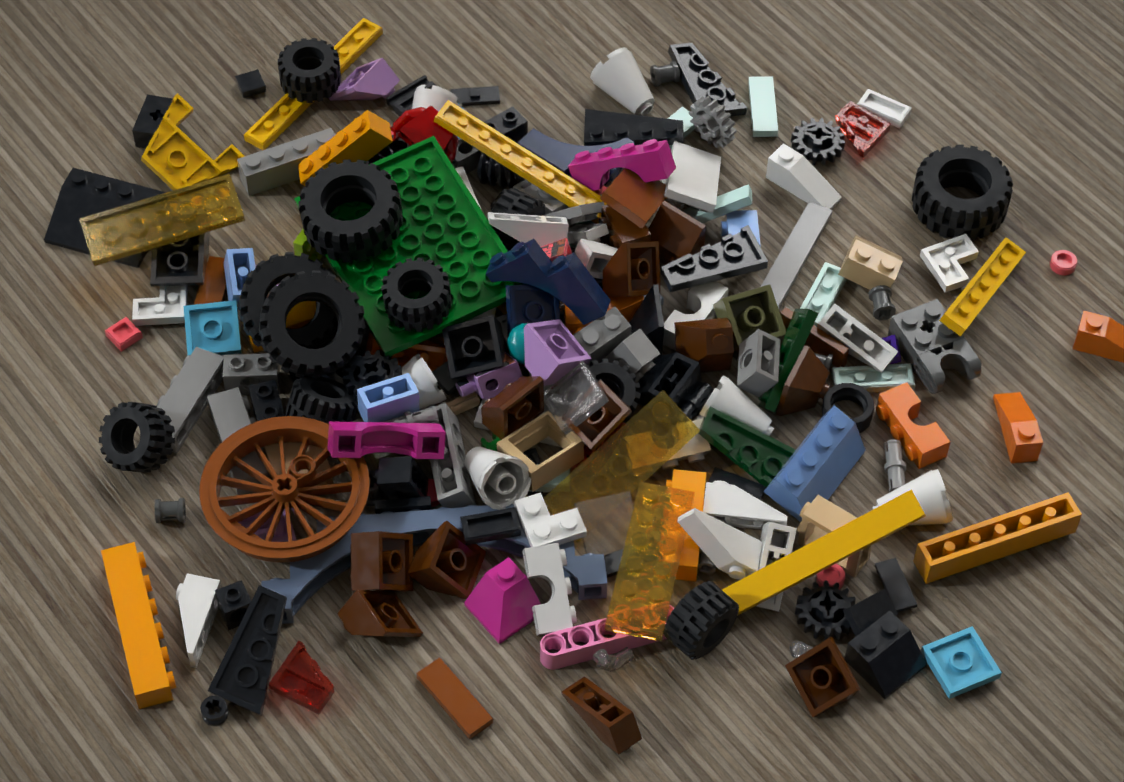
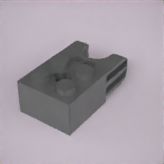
M938 299L891 316L888 336L896 335L901 356L907 364L911 363L913 373H917L931 394L942 391L945 382L943 370L945 369L956 370L967 380L975 379L981 375L980 359L963 334L960 337L939 321L946 310Z

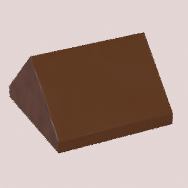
M600 379L563 420L594 451L632 412V409Z
M832 637L785 665L812 717L850 700L861 690Z

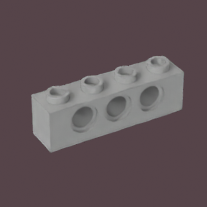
M446 403L435 406L439 423L446 432L444 459H430L438 501L443 507L448 508L476 505L471 478L464 463L466 454L458 418Z

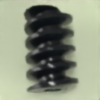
M481 153L477 167V177L481 184H486L489 180L491 186H495L498 183L499 187L505 188L508 184L509 189H513V186L525 180L491 157L489 160H486V154Z

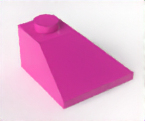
M509 557L487 571L464 602L465 607L499 644L534 621L532 607L541 604L527 576Z

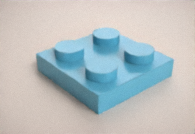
M236 300L183 306L187 355H191L196 347L218 355L242 353Z
M973 626L924 645L921 648L924 659L949 699L1000 678L1002 673Z

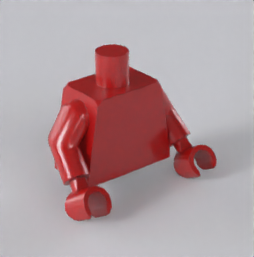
M433 106L407 110L390 127L394 134L392 142L401 138L409 146L434 136L451 163L456 157L459 140L456 135L434 122L438 111Z

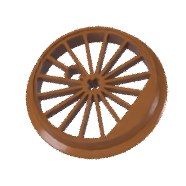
M282 416L260 420L230 435L215 449L208 459L200 480L199 494L202 511L207 522L220 538L248 556L263 561L280 563L309 559L337 544L362 514L368 499L370 486L366 461L363 456L361 458H337L341 462L340 464L317 474L316 469L331 455L327 449L329 424L298 416ZM279 443L282 474L277 475L261 450L262 447ZM284 443H302L297 457L291 461L286 474ZM308 445L323 449L315 459L305 455ZM255 451L273 481L241 459ZM236 466L262 484L226 476ZM307 469L309 471L306 474L298 473L300 470ZM345 471L349 473L352 482L316 486ZM222 486L255 492L253 494L219 497ZM351 492L348 503L317 497L319 495ZM256 503L231 516L220 508ZM310 505L342 511V513L333 521ZM290 508L309 537L293 541ZM299 508L327 527L314 534ZM285 509L288 542H272ZM263 511L248 528L238 523ZM275 513L265 540L255 535L254 533Z

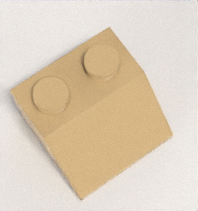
M855 235L838 275L869 290L880 285H886L891 288L903 260L901 256Z

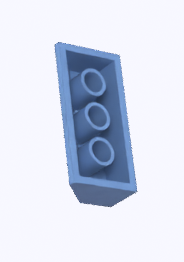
M834 405L818 421L763 492L801 522L800 512L807 502L812 503L817 495L828 500L866 451L856 423Z

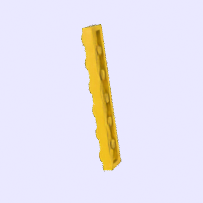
M1005 237L939 321L961 337L1026 254V251Z

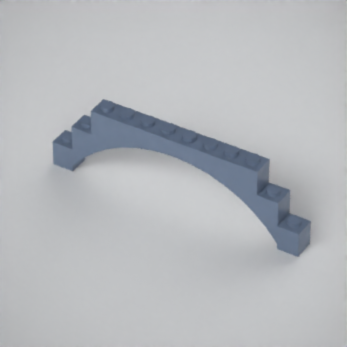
M511 504L505 508H512L514 507V504ZM468 505L459 508L440 507L433 510L413 509L408 512L393 513L386 511L381 514H361L348 533L333 547L312 558L290 562V579L273 578L261 581L263 587L287 598L282 624L294 623L293 616L311 596L329 581L351 568V533L382 531L413 534V546L422 545L445 521L450 522L463 533L460 517L496 511L497 509H492L488 505ZM327 516L333 521L338 518L337 516ZM520 519L521 536L477 544L505 551L522 558L523 549L531 547ZM317 520L318 533L327 526ZM574 541L559 545L560 549L565 550L567 566H563L564 577L570 578L571 588L578 593V600L607 598L604 554L587 553L582 556H575Z

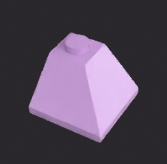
M380 58L357 67L338 86L336 93H332L329 99L331 101L374 100L380 97L385 99L394 93V86L400 80L386 61Z
M560 319L529 323L524 327L525 367L532 374L531 376L542 377L544 379V386L558 384L592 359Z

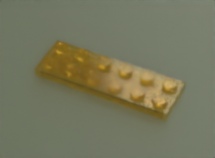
M227 174L86 216L79 220L93 265L97 266L245 221L231 176Z
M662 390L543 498L548 511L555 515L577 508L588 534L698 434L700 430L666 392Z
M645 482L639 483L605 623V630L662 641L687 533L677 521L679 516L692 510L695 492Z

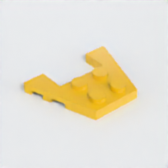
M178 93L174 96L170 107L164 114L157 131H155L141 157V161L177 195L237 169V159L245 157L231 144L213 160L177 126L193 113L194 108Z

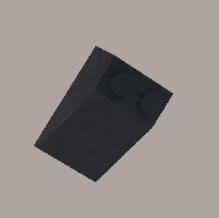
M206 215L154 216L151 286L204 284L210 240V229Z

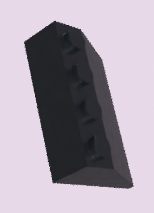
M72 168L61 187L44 241L48 244L139 268L152 245L154 216H168L170 213L167 194L156 189Z

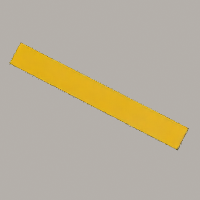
M363 18L334 46V50H337L339 55L341 74L383 34L382 27ZM285 94L244 134V141L261 150H265L312 103H307V101L298 102L297 98L291 99L288 94Z
M447 100L435 116V123L568 207L603 202L600 199V195L453 102ZM601 213L597 214L598 219L591 221L595 224H599V218L601 217Z
M911 489L722 589V591L738 603V615L924 518L926 515Z

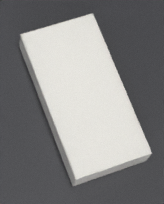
M867 89L856 107L857 111L899 129L911 114L912 107L870 89Z

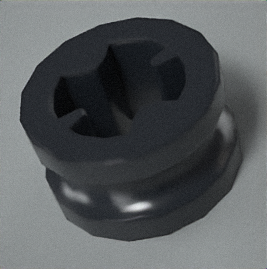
M209 696L201 703V714L206 724L217 726L226 721L228 708L223 698L220 696ZM215 706L219 707L220 713L217 714L215 712V715H210V708L214 710Z

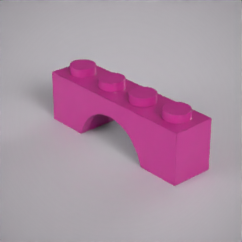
M656 139L648 140L641 145H634V143L625 144L617 149L605 147L594 153L583 151L576 154L575 159L568 165L572 178L592 191L602 188L608 181L610 169L622 167L630 169L638 174L644 182L668 179L676 169L668 141L657 142Z
M329 421L327 449L332 458H361L363 455L370 453L388 452L412 456L415 459H444L446 432L440 423Z

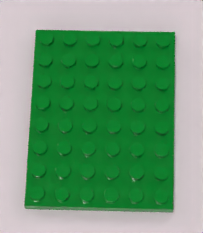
M434 136L373 163L380 166L381 171H387L391 175V179L398 186L403 212V224L400 227L397 239H392L393 244L387 250L383 248L380 255L374 258L373 256L366 257L367 260L359 262V259L352 260V263L343 262V259L335 261L329 259L328 254H326L340 281L344 280L349 285L348 289L351 293L356 292L359 297L358 303L364 309L363 320L385 356L390 355V357L442 333V329L447 326L465 322L506 303L505 286L528 285L512 281L491 282L487 277L486 272L491 258L497 253L502 252L504 254L508 251ZM300 196L294 198L298 210V202L300 201ZM359 201L347 202L336 207L329 216L342 221L356 220L369 213L373 206ZM417 257L423 258L425 262L430 259L434 261L435 266L439 264L443 267V272H446L448 275L452 306L449 309L447 318L442 317L443 322L440 325L435 323L433 329L422 328V332H416V329H412L411 332L406 331L404 326L399 328L395 326L394 321L391 322L388 318L381 290L382 280L384 276H388L387 271L390 268L395 269V264L400 261L403 264L409 258H412V261H416ZM422 290L413 291L405 297L419 299L426 296L428 292Z

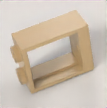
M546 411L497 442V452L517 457L528 466L529 477L531 478L529 489L534 492L584 460V442L565 425L561 418H556L552 413ZM548 436L563 448L539 465H536L523 454V452Z
M817 495L812 503L807 502L800 512L802 521L797 528L799 532L798 544L803 547L857 517ZM872 545L836 564L840 565L845 573L855 578L869 560Z

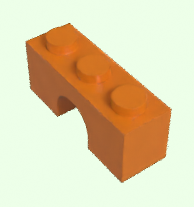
M906 382L880 393L876 412L878 417L885 421L890 428L893 438L901 441L907 458L913 461L918 469L946 458L950 440L937 422L920 426L911 421L918 417L921 400Z

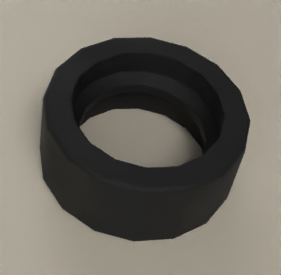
M841 383L833 386L826 392L823 399L822 417L832 408L835 402L850 400L860 405L864 410L861 416L850 418L856 423L859 433H862L869 427L873 417L874 400L871 394L862 386L854 383Z

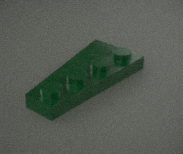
M810 309L794 310L780 347L778 383L758 397V400H760L758 407L775 412L784 384L806 343L819 313Z
M711 406L707 409L698 430V434L766 488L796 451V449Z

